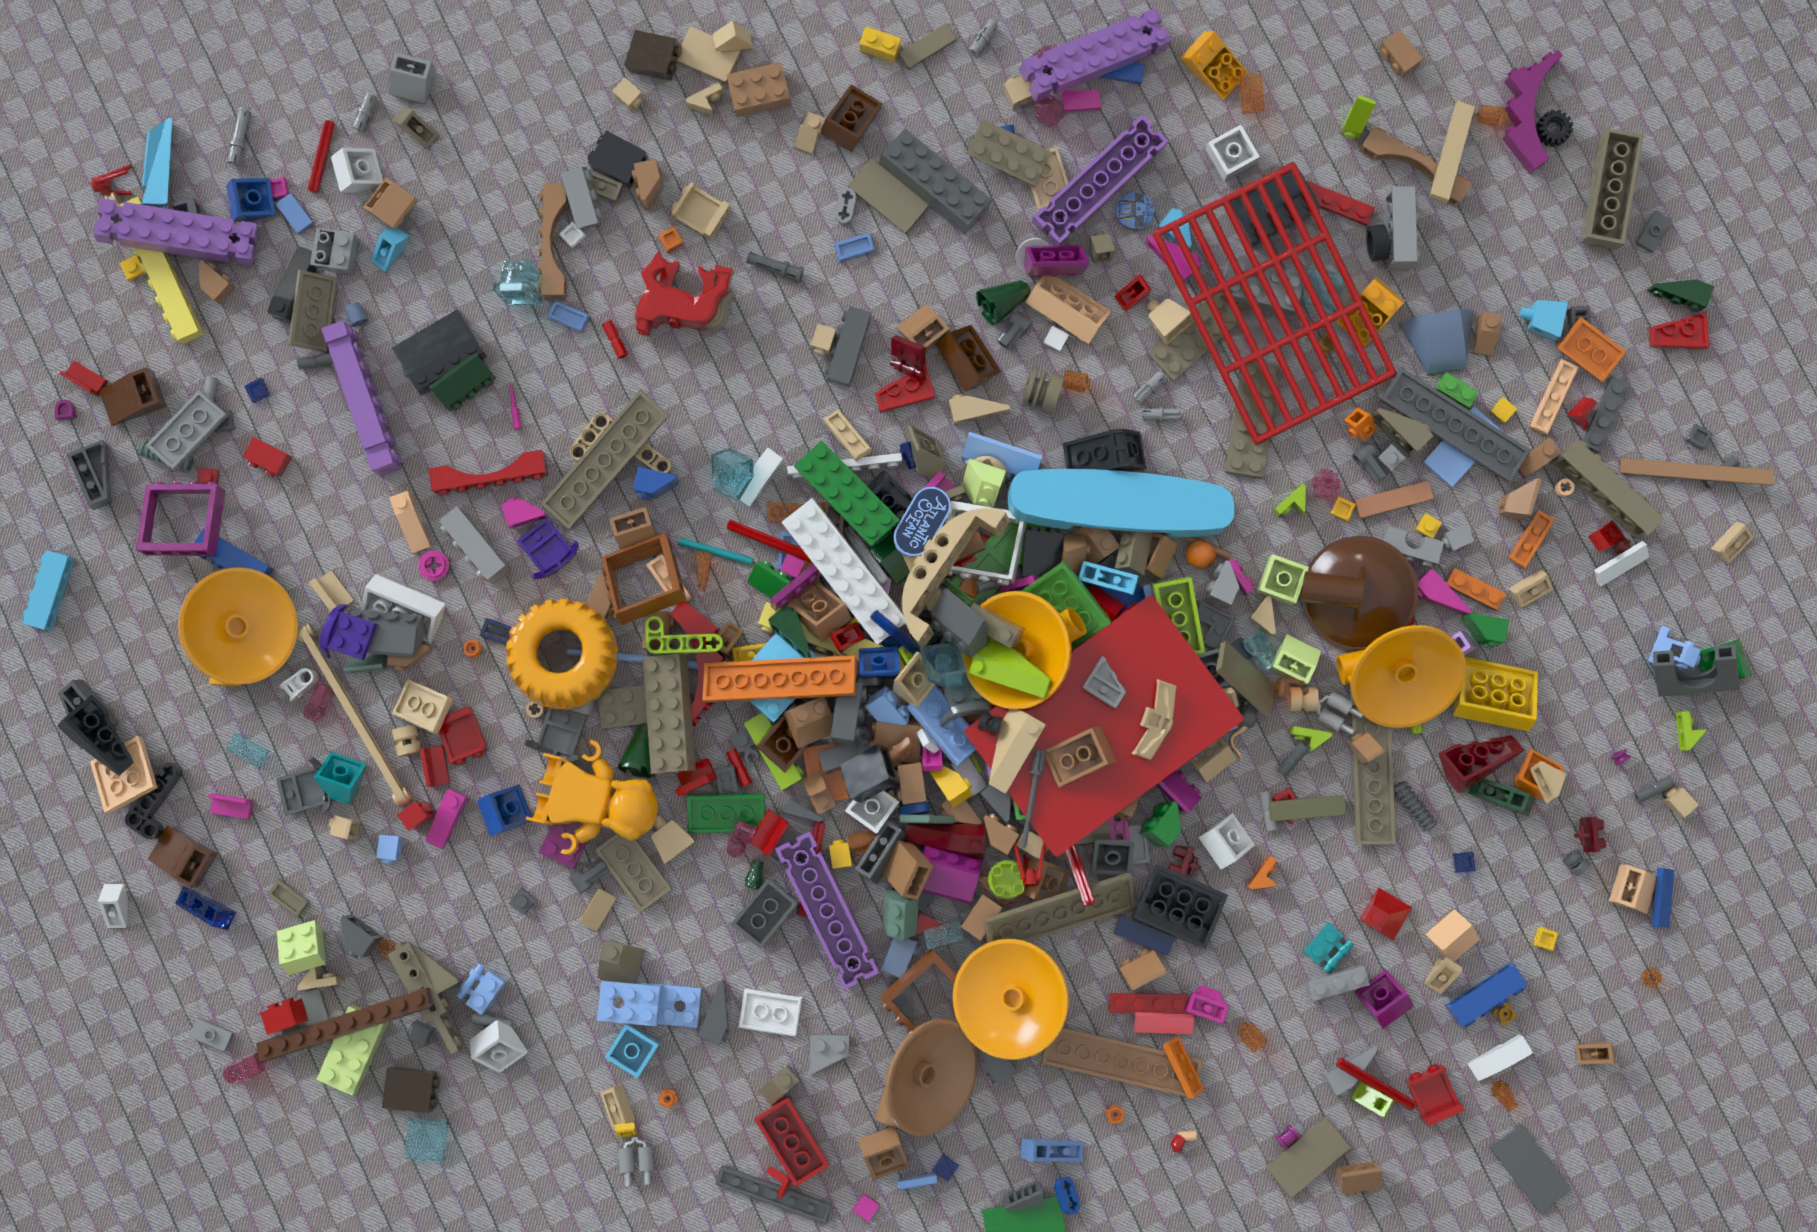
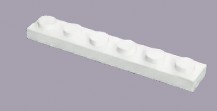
M901 453L863 457L857 462L854 459L842 461L852 472H859L861 468L877 470L880 469V466L887 465V468L898 467L899 464H902ZM794 465L787 466L789 477L792 476L793 479L804 478L794 468Z

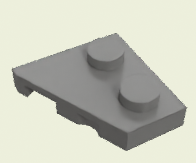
M1102 656L1082 689L1113 709H1116L1126 691L1117 680V676L1109 667L1105 657Z
M810 1035V1074L849 1056V1035Z

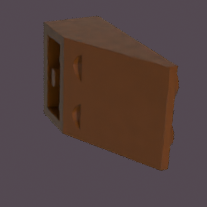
M147 367L129 373L99 390L111 426L166 407L154 371Z
M167 825L148 860L174 879L190 888H197L218 853Z

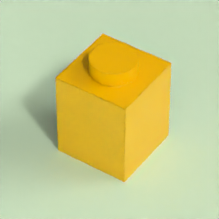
M844 839L832 841L833 845L829 846L832 868L852 866L849 842L844 843Z

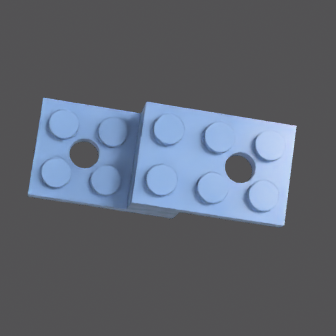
M602 980L597 1021L649 1026L662 1024L698 1028L702 988ZM616 997L624 999L625 1003L622 1008L614 1005ZM679 1000L683 1001L686 1005L685 1010L682 1012L675 1009V1003Z

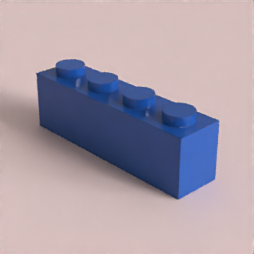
M205 528L202 529L194 543H203ZM221 537L218 540L216 556H199L204 560L207 557L213 560L211 564L219 569L223 567L226 569L248 568L260 571L268 576L273 571V568Z
M1509 963L1446 1004L1445 1007L1458 1026L1468 1027L1475 1023L1474 1019L1481 1015L1483 1017L1492 1011L1491 1008L1495 1005L1501 1006L1508 1001L1507 998L1512 994L1515 996L1523 992V987L1528 984L1516 966Z

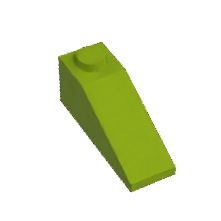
M1358 95L1347 113L1340 133L1344 134V137L1348 139L1358 140L1377 101Z

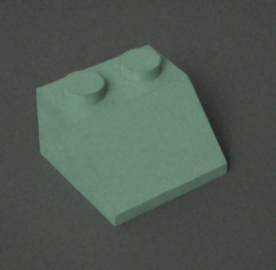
M885 888L883 927L887 936L905 940L917 934L919 899L902 897L896 890Z

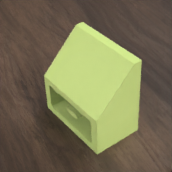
M1286 634L1269 669L1302 685H1307L1317 666L1321 651Z

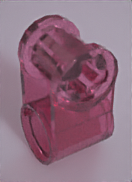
M741 818L737 820L727 841L726 849L728 855L735 858L743 854L756 832V825L751 826L743 822ZM736 843L739 844L740 847L734 848L731 845Z
M254 1053L227 1067L224 1070L223 1076L226 1082L236 1083L264 1072L265 1069L262 1062H259L258 1053ZM234 1071H237L238 1074L235 1077H232Z

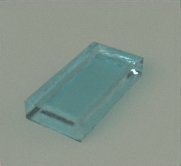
M237 732L234 733L225 748L258 768L262 766L270 752L268 749Z

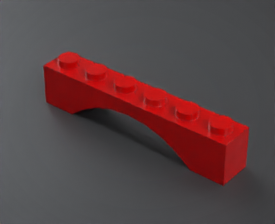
M543 450L524 452L509 466L489 474H467L447 465L428 468L431 490L435 494L438 493V496L448 495L449 491L457 490V493L467 492L468 488L473 487L485 489L487 485L491 484L503 486L509 481L522 483L527 478L540 480L544 478L543 476L548 475L546 457Z

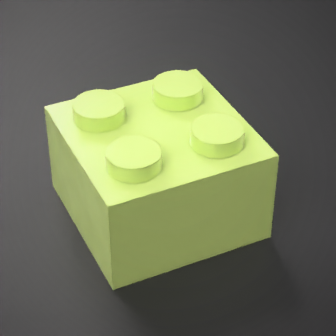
M1272 554L1268 558L1256 593L1271 596L1275 600L1293 606L1297 603L1303 586L1305 571H1308L1309 567Z
M315 920L277 931L279 964L288 975L326 964L323 931Z

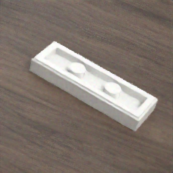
M1642 541L1595 569L1597 583L1603 586L1648 559L1647 544Z

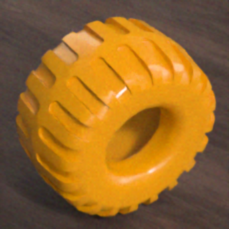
M561 598L558 601L548 599L544 601L545 604L531 606L530 612L526 615L522 613L519 616L516 627L512 626L509 633L510 640L506 643V662L517 688L531 701L555 710H572L575 707L582 708L587 706L588 702L593 699L597 700L602 696L601 693L604 689L609 688L612 683L611 679L617 671V641L609 623L593 608L582 602L572 601L567 598ZM564 629L571 631L579 637L582 643L580 661L574 668L564 673L547 671L538 660L537 650L541 640L554 630Z

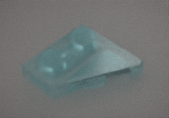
M1259 628L1242 642L1246 651L1251 653L1263 671H1266L1271 667L1267 660L1271 658L1270 649L1272 643L1262 629Z

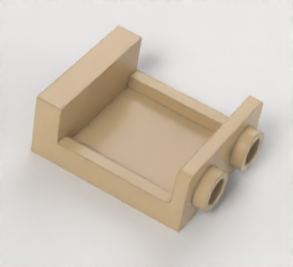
M690 182L688 186L686 185L683 188L680 200L675 201L671 214L675 220L712 241L731 211L730 204L717 200Z

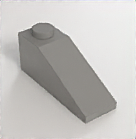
M1370 1045L1345 1060L1365 1070L1378 1049L1375 1045ZM1336 1065L1322 1072L1332 1093L1336 1096H1344L1349 1093L1350 1088L1358 1081V1079L1339 1069Z

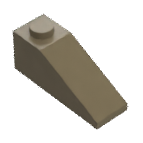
M975 602L972 603L971 608L986 620L988 636L1010 648L1017 646L1025 628Z

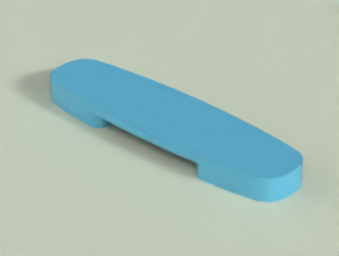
M1097 469L1028 470L1018 473L1012 480L1008 490L1009 511L1019 521L1065 530L1073 526L1120 531L1165 532L1170 537H1204L1223 533L1234 518L1233 497L1224 487L1202 481L1149 473Z

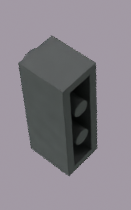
M886 820L855 870L878 884L883 877V872L897 840L905 842L907 833Z

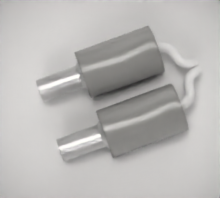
M1334 691L1330 696H1325L1319 700L1317 713L1320 716L1317 721L1337 732L1341 729L1352 735L1355 729L1344 724L1345 719L1325 708L1320 712V703L1328 699L1326 704L1346 715L1350 712L1362 718L1363 714L1359 709L1353 707L1354 702Z
M632 1137V1140L625 1143L624 1147L618 1148L620 1173H624V1185L631 1186V1172H634L633 1147L627 1146L632 1144L634 1140L637 1143L643 1144V1146L638 1147L639 1171H643L644 1185L651 1184L650 1171L654 1170L652 1145H646L644 1141L638 1140L637 1137Z

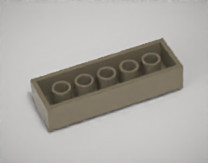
M1606 128L1600 134L1580 243L1618 250L1625 244L1644 135Z
M1576 440L1567 445L1562 450V453L1552 461L1561 472L1636 540L1650 535L1664 519L1659 509L1654 506L1651 507L1642 494H1637L1629 482L1617 476L1618 473L1615 469L1606 466L1603 463L1604 460L1599 455L1593 454L1585 442Z
M670 654L643 657L651 774L696 771L687 655Z

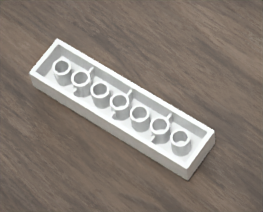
M811 498L782 521V524L843 602L846 603L847 607L876 644H879L906 623L901 609L883 586L878 583L866 564L814 498Z

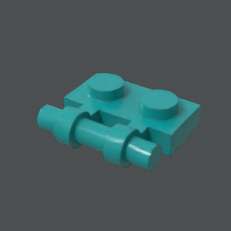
M1328 922L1306 946L1303 952L1317 965L1324 960L1327 964L1322 969L1329 974L1332 969L1337 968V963L1344 955L1347 956L1350 953L1349 950L1354 944L1347 940L1342 945L1339 941L1344 935ZM1335 946L1338 949V951L1332 958H1330L1327 954Z

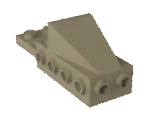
M403 941L394 946L395 950L387 955L408 993L425 987L430 988L433 1007L419 1012L424 1023L434 1022L451 1054L462 1049L460 1045L463 1042L458 1034L454 1035L451 1029L454 1026L450 1018L444 1017V1014L450 1011L449 1007L451 1004L446 995L442 996V993L461 983V979L414 945V943Z

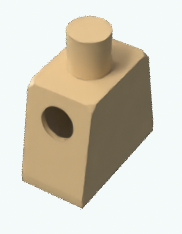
M1166 299L1161 304L1156 300H1152L1147 306L1151 311L1148 315L1150 323L1166 345L1170 344L1194 322L1190 311L1171 299Z
M661 815L656 817L654 827L657 831L651 835V838L663 862L667 864L694 844L696 840L674 819L666 823Z

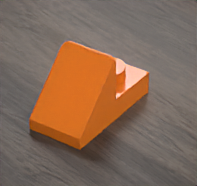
M1268 855L1245 887L1248 889L1278 886L1266 876L1273 873L1277 867L1275 865L1277 860Z

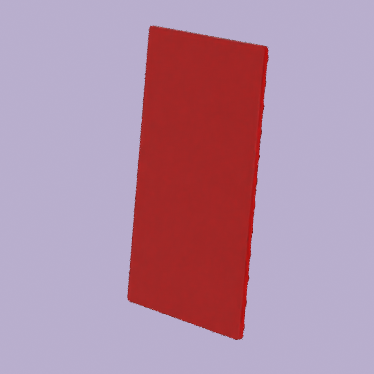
M1149 595L1071 652V661L1067 675L1061 686L1050 698L1036 706L1018 709L1046 725L1007 792L1026 817L1033 774L1029 773L1032 768L1035 749L1047 750L1092 727L1101 726L1117 761L1116 763L1058 787L1045 758L1044 776L1039 775L1030 824L1052 854L1057 857L1241 723L1243 716L1156 599ZM1102 656L1105 657L1109 667L1117 676V680L1126 691L1116 709H1113L1082 689ZM1158 679L1176 686L1173 724L1153 758L1149 760L1131 753L1135 750L1148 729L1140 724L1146 707L1155 708ZM996 706L989 712L994 717H1002L1003 721L1009 709ZM980 718L967 727L964 733L990 769H992L1000 726L996 735H992L987 730L977 729Z

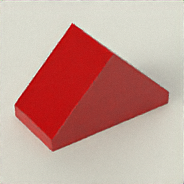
M1139 274L1114 297L1124 311H1127L1149 296L1151 288L1143 276Z
M857 622L829 634L839 653L866 639Z

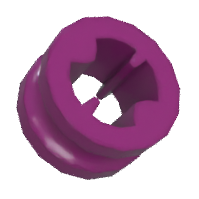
M1626 748L1611 756V759L1616 761V766L1631 758V755L1626 753Z

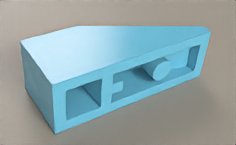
M1083 561L1079 574V580L1084 583L1134 595L1139 578L1138 575Z

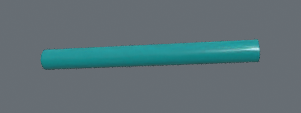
M679 538L678 541L680 546L748 565L753 563L752 557L684 538Z

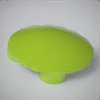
M1011 860L1000 861L991 868L988 874L989 887L996 896L1011 899L1023 893L1025 887L1023 886V880H1021L1018 863Z

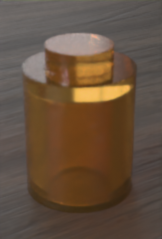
M1480 105L1477 122L1478 124L1502 126L1507 121L1508 112L1505 111L1504 107Z
M1066 370L1062 385L1063 389L1085 393V389L1089 390L1091 379L1088 378V374Z
M868 829L847 835L851 854L868 850L875 839L874 832L870 833Z
M1246 1021L1238 1028L1239 1032L1237 1035L1253 1053L1258 1051L1268 1041L1253 1022L1247 1023Z

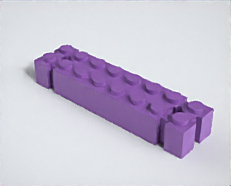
M1153 8L1143 12L1139 19L1137 16L1130 17L1043 52L1040 59H1038L1037 55L1022 61L1019 71L1024 81L1030 82L1031 85L1028 90L1034 102L1047 98L1052 90L1054 94L1060 93L1147 58L1151 51L1153 55L1162 52L1168 48L1172 39L1166 27L1161 29L1162 19L1157 9Z
M1142 114L1131 124L1130 132L1126 129L1049 201L1048 209L1044 206L1033 216L1032 223L1041 232L1046 229L1049 233L1047 238L1055 246H1061L1069 238L1070 230L1075 233L1150 162L1152 155L1156 157L1167 146L1168 140L1159 130L1154 133L1151 130L1153 124ZM1138 141H1139V143H1140V141L1143 142V143H1144L1143 146H1142V145L1140 146V145L1138 144ZM1056 217L1058 219L1061 217L1063 219L1062 222H1057Z
M100 198L97 213L101 220H96L93 232L97 242L113 244L114 240H118L121 246L230 263V259H236L239 265L253 267L255 258L253 245H257L259 235L257 223L241 221V225H235L233 219L124 202L123 206H118L116 200Z
M344 321L321 328L326 343L329 346L330 355L363 449L366 452L371 471L381 477L402 469L400 465L402 458L399 452H396L394 449L396 441L394 436L390 435L388 431L390 427L387 417H383L381 411L384 410L383 404L380 399L377 400L375 394L378 392L374 381L371 382L369 377L371 370L363 360L365 353L362 347H359L357 344V340H359L357 331Z
M809 830L796 837L798 842L791 845L790 841H787L775 847V850L782 863L787 861L789 867L785 871L833 969L839 968L840 972L837 973V977L845 990L857 984L858 977L863 975L867 979L879 973V969L872 956L867 958L865 953L869 952V949L821 851L815 852L814 847L817 846V843ZM797 853L806 854L805 861L797 860ZM850 958L858 960V962L856 961V966L848 965L847 962H850Z

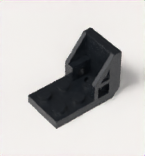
M1123 428L1113 429L1063 443L1067 469L1127 472L1146 469L1141 433L1139 431Z

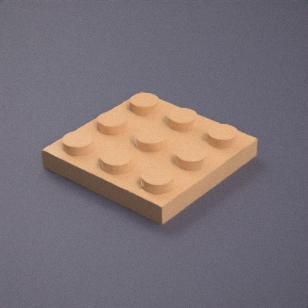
M136 736L124 743L134 763L120 776L97 759L90 761L105 813L110 814L158 788L143 737Z

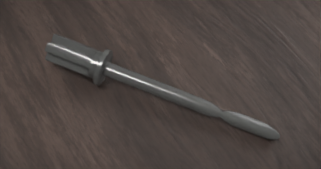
M1035 749L1032 768L1029 773L1033 774L1021 841L1022 848L1026 847L1039 775L1044 776L1043 768L1046 751Z

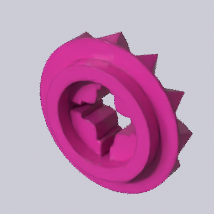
M432 550L423 554L419 560L418 567L424 578L437 581L443 579L449 572L450 564L446 555L440 551ZM434 560L437 564L442 565L437 567L435 572L432 568L427 567L432 565Z

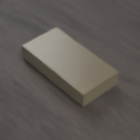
M278 879L266 894L297 918L310 903L308 899L281 879Z

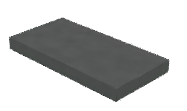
M1519 1125L1490 1148L1539 1213H1542L1571 1190L1522 1125Z

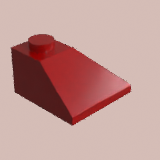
M1378 887L1359 921L1393 941L1412 907Z

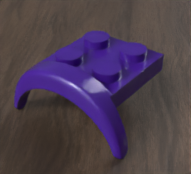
M547 517L517 540L518 544L540 570V572L531 575L536 580L546 578L560 570L575 556L579 548V543L576 540L570 547Z
M340 604L329 613L320 636L321 652L329 659L331 658L329 649L365 660L377 624L343 613L345 609L349 608V605Z

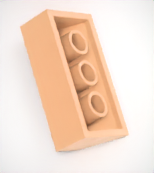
M1044 275L1035 285L1026 301L1032 309L1044 314L1049 320L1056 322L1064 330L1071 332L1081 341L1088 344L1096 336L1111 313L1110 310L1058 276Z

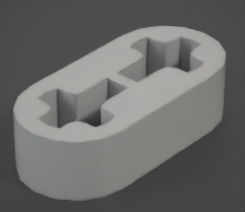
M850 188L843 189L838 198L836 220L841 225L849 224L853 218L856 194ZM847 193H849L850 197L852 198L849 199L848 205L845 204V198L843 197L846 196ZM844 209H847L849 217L842 220L839 214H843Z

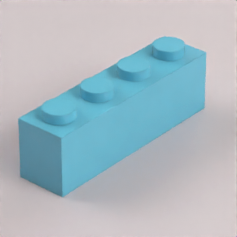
M48 550L45 551L40 560V570L35 575L34 589L29 594L28 607L23 613L22 624L52 631L75 558Z

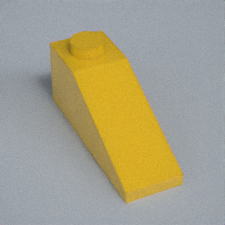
M943 765L942 771H929L953 808L973 796L969 790L972 788L967 778L962 779L959 773Z

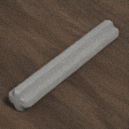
M851 526L844 529L843 533L881 586L889 583V578Z

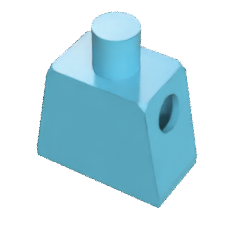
M1537 300L1533 303L1531 309L1522 307L1519 318L1529 320L1527 330L1556 341L1561 337L1568 302Z

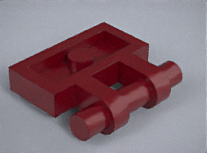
M897 335L892 337L891 355L896 356L897 360L892 359L890 365L900 372L905 371L910 376L922 378L924 371L920 369V366L926 364V347Z

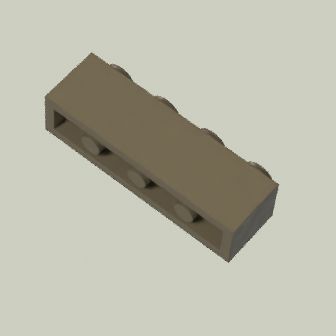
M1122 531L1115 569L1143 576L1145 574L1153 532Z

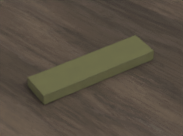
M1334 795L1269 801L1270 821L1346 815L1345 796Z

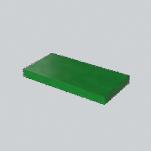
M765 793L688 794V833H754L765 816Z
M1057 1195L1044 1197V1205L1006 1212L1005 1205L982 1209L986 1232H1066Z

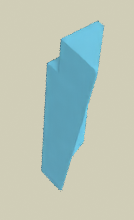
M172 118L166 119L147 132L142 187L146 188L142 200L143 205L159 208L167 205Z

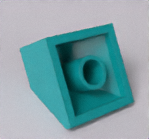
M330 752L314 776V780L331 799L350 805L358 792L367 764Z

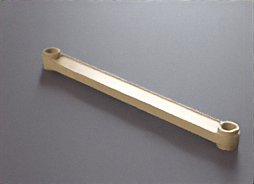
M309 622L298 627V639L302 643H306L392 789L394 802L399 808L407 805L413 800L412 794L406 786L403 787L328 659L322 654L320 646L315 639L317 634Z

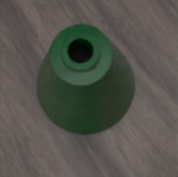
M1018 280L980 289L976 292L978 307L982 306L984 311L981 314L991 325L998 324L1029 297L1030 287L1026 282Z
M647 723L638 725L618 763V770L624 773L628 770L632 773L631 775L642 778L655 777L656 774H651Z

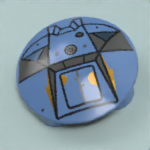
M1130 192L1120 198L1116 207V213L1121 225L1132 229H1139L1147 226L1154 214V206L1150 198L1145 194Z

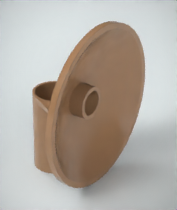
M934 1019L918 1026L904 1039L889 1066L886 1084L875 1115L876 1120L900 1128L911 1135L927 1136L941 1131L956 1119L970 1098L976 1081L978 1067L976 1046L965 1036L959 1023L949 1019Z

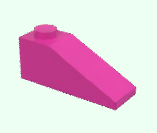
M1149 235L1145 243L1167 266L1154 237ZM1164 241L1183 281H1187L1193 273L1180 247ZM1193 253L1192 256L1200 269L1202 265L1201 259L1196 253Z
M1433 569L1427 571L1417 580L1418 598H1423L1425 601L1462 615L1472 612Z
M448 789L439 805L425 841L443 850L470 797L454 789Z

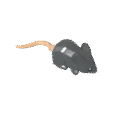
M1247 699L1241 702L1242 707L1239 711L1243 716V721L1239 723L1242 727L1234 732L1230 738V745L1238 754L1240 762H1242V756L1235 747L1233 739L1247 728L1254 727L1258 715V710Z

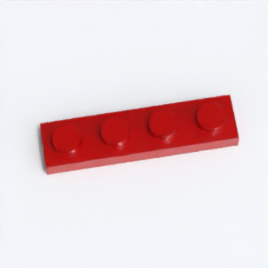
M1307 181L1321 209L1364 226L1369 224L1375 207Z
M1109 993V1013L1188 1014L1185 1011L1188 1003V994Z

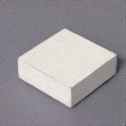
M573 221L559 233L572 249L586 237L580 229L576 228Z
M1052 326L1043 344L1060 352L1069 334Z
M921 729L917 732L923 747L932 753H936L939 750L936 742L925 730Z

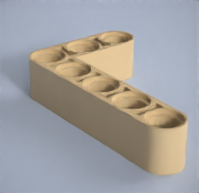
M598 413L592 418L570 448V456L575 462L581 458L575 457V452L578 449H583L585 453L613 421L612 418L604 413ZM600 419L607 420L604 427H598ZM589 434L595 435L593 442L586 441ZM646 443L634 456L635 459L646 467L655 471H659L658 467L660 464L666 463L668 468L664 473H672L673 467L670 461ZM651 452L653 454L652 458L648 461L644 460V454Z

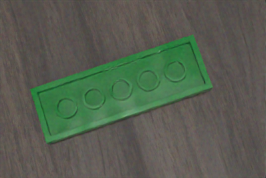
M822 440L794 465V468L871 547H874L900 522L892 511Z

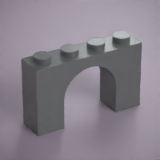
M1735 644L1714 646L1716 663L1712 669L1700 674H1689L1679 670L1675 664L1673 650L1653 652L1658 696L1740 690Z
M837 696L825 697L831 714H834ZM819 697L802 698L801 703L805 704ZM859 725L862 731L861 741L857 742L856 747L840 745L839 747L818 753L825 775L841 770L840 764L869 749L868 743L864 744L862 739L865 736L862 725Z

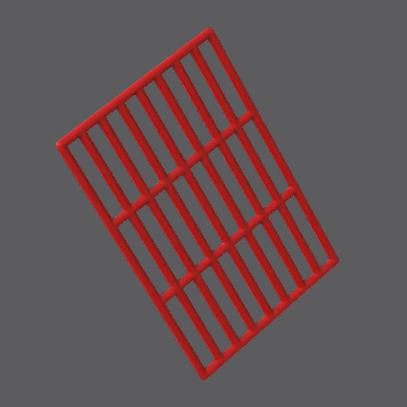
M1290 163L1153 231V237L1254 444L1258 445L1396 376L1395 367L1296 163ZM1292 172L1321 232L1320 235L1312 239L1281 177L1287 173ZM1273 180L1304 243L1296 247L1293 246L1264 186ZM1258 189L1287 249L1286 252L1278 256L1247 193ZM1239 197L1270 258L1261 264L1230 203ZM1221 206L1224 207L1253 268L1245 272L1242 271L1213 210ZM1205 214L1236 275L1227 281L1196 218ZM1188 222L1219 285L1208 289L1179 229L1180 226ZM1170 231L1173 232L1202 292L1193 298L1162 238V235ZM1325 241L1354 301L1353 304L1345 308L1315 248V245ZM1307 249L1337 309V312L1327 316L1298 256L1299 253ZM1291 258L1320 317V320L1313 324H1310L1281 265V262ZM1273 266L1303 326V329L1293 333L1264 273L1265 270ZM1254 275H1257L1287 336L1279 341H1276L1246 280ZM1240 283L1269 343L1268 346L1260 350L1230 290V287ZM1220 292H1223L1252 351V354L1242 358L1212 297ZM1206 300L1235 360L1234 363L1226 367L1196 307V304ZM1356 310L1359 311L1388 371L1380 376H1377L1348 314ZM1340 318L1371 379L1362 385L1331 324ZM1322 327L1325 328L1354 388L1343 393L1314 331ZM1306 335L1337 396L1329 401H1326L1297 341ZM1288 344L1291 345L1320 404L1311 410L1280 348ZM1272 352L1303 413L1295 418H1292L1263 358ZM1255 360L1286 421L1277 427L1246 367L1247 364ZM1237 369L1240 370L1269 430L1261 435H1258L1229 373Z

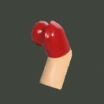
M1196 1130L1178 1132L1171 1141L1172 1150L1175 1153H1180L1186 1141L1197 1140Z

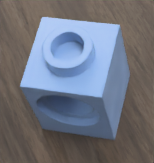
M379 835L376 858L382 859L383 863H394V860H400L403 837Z

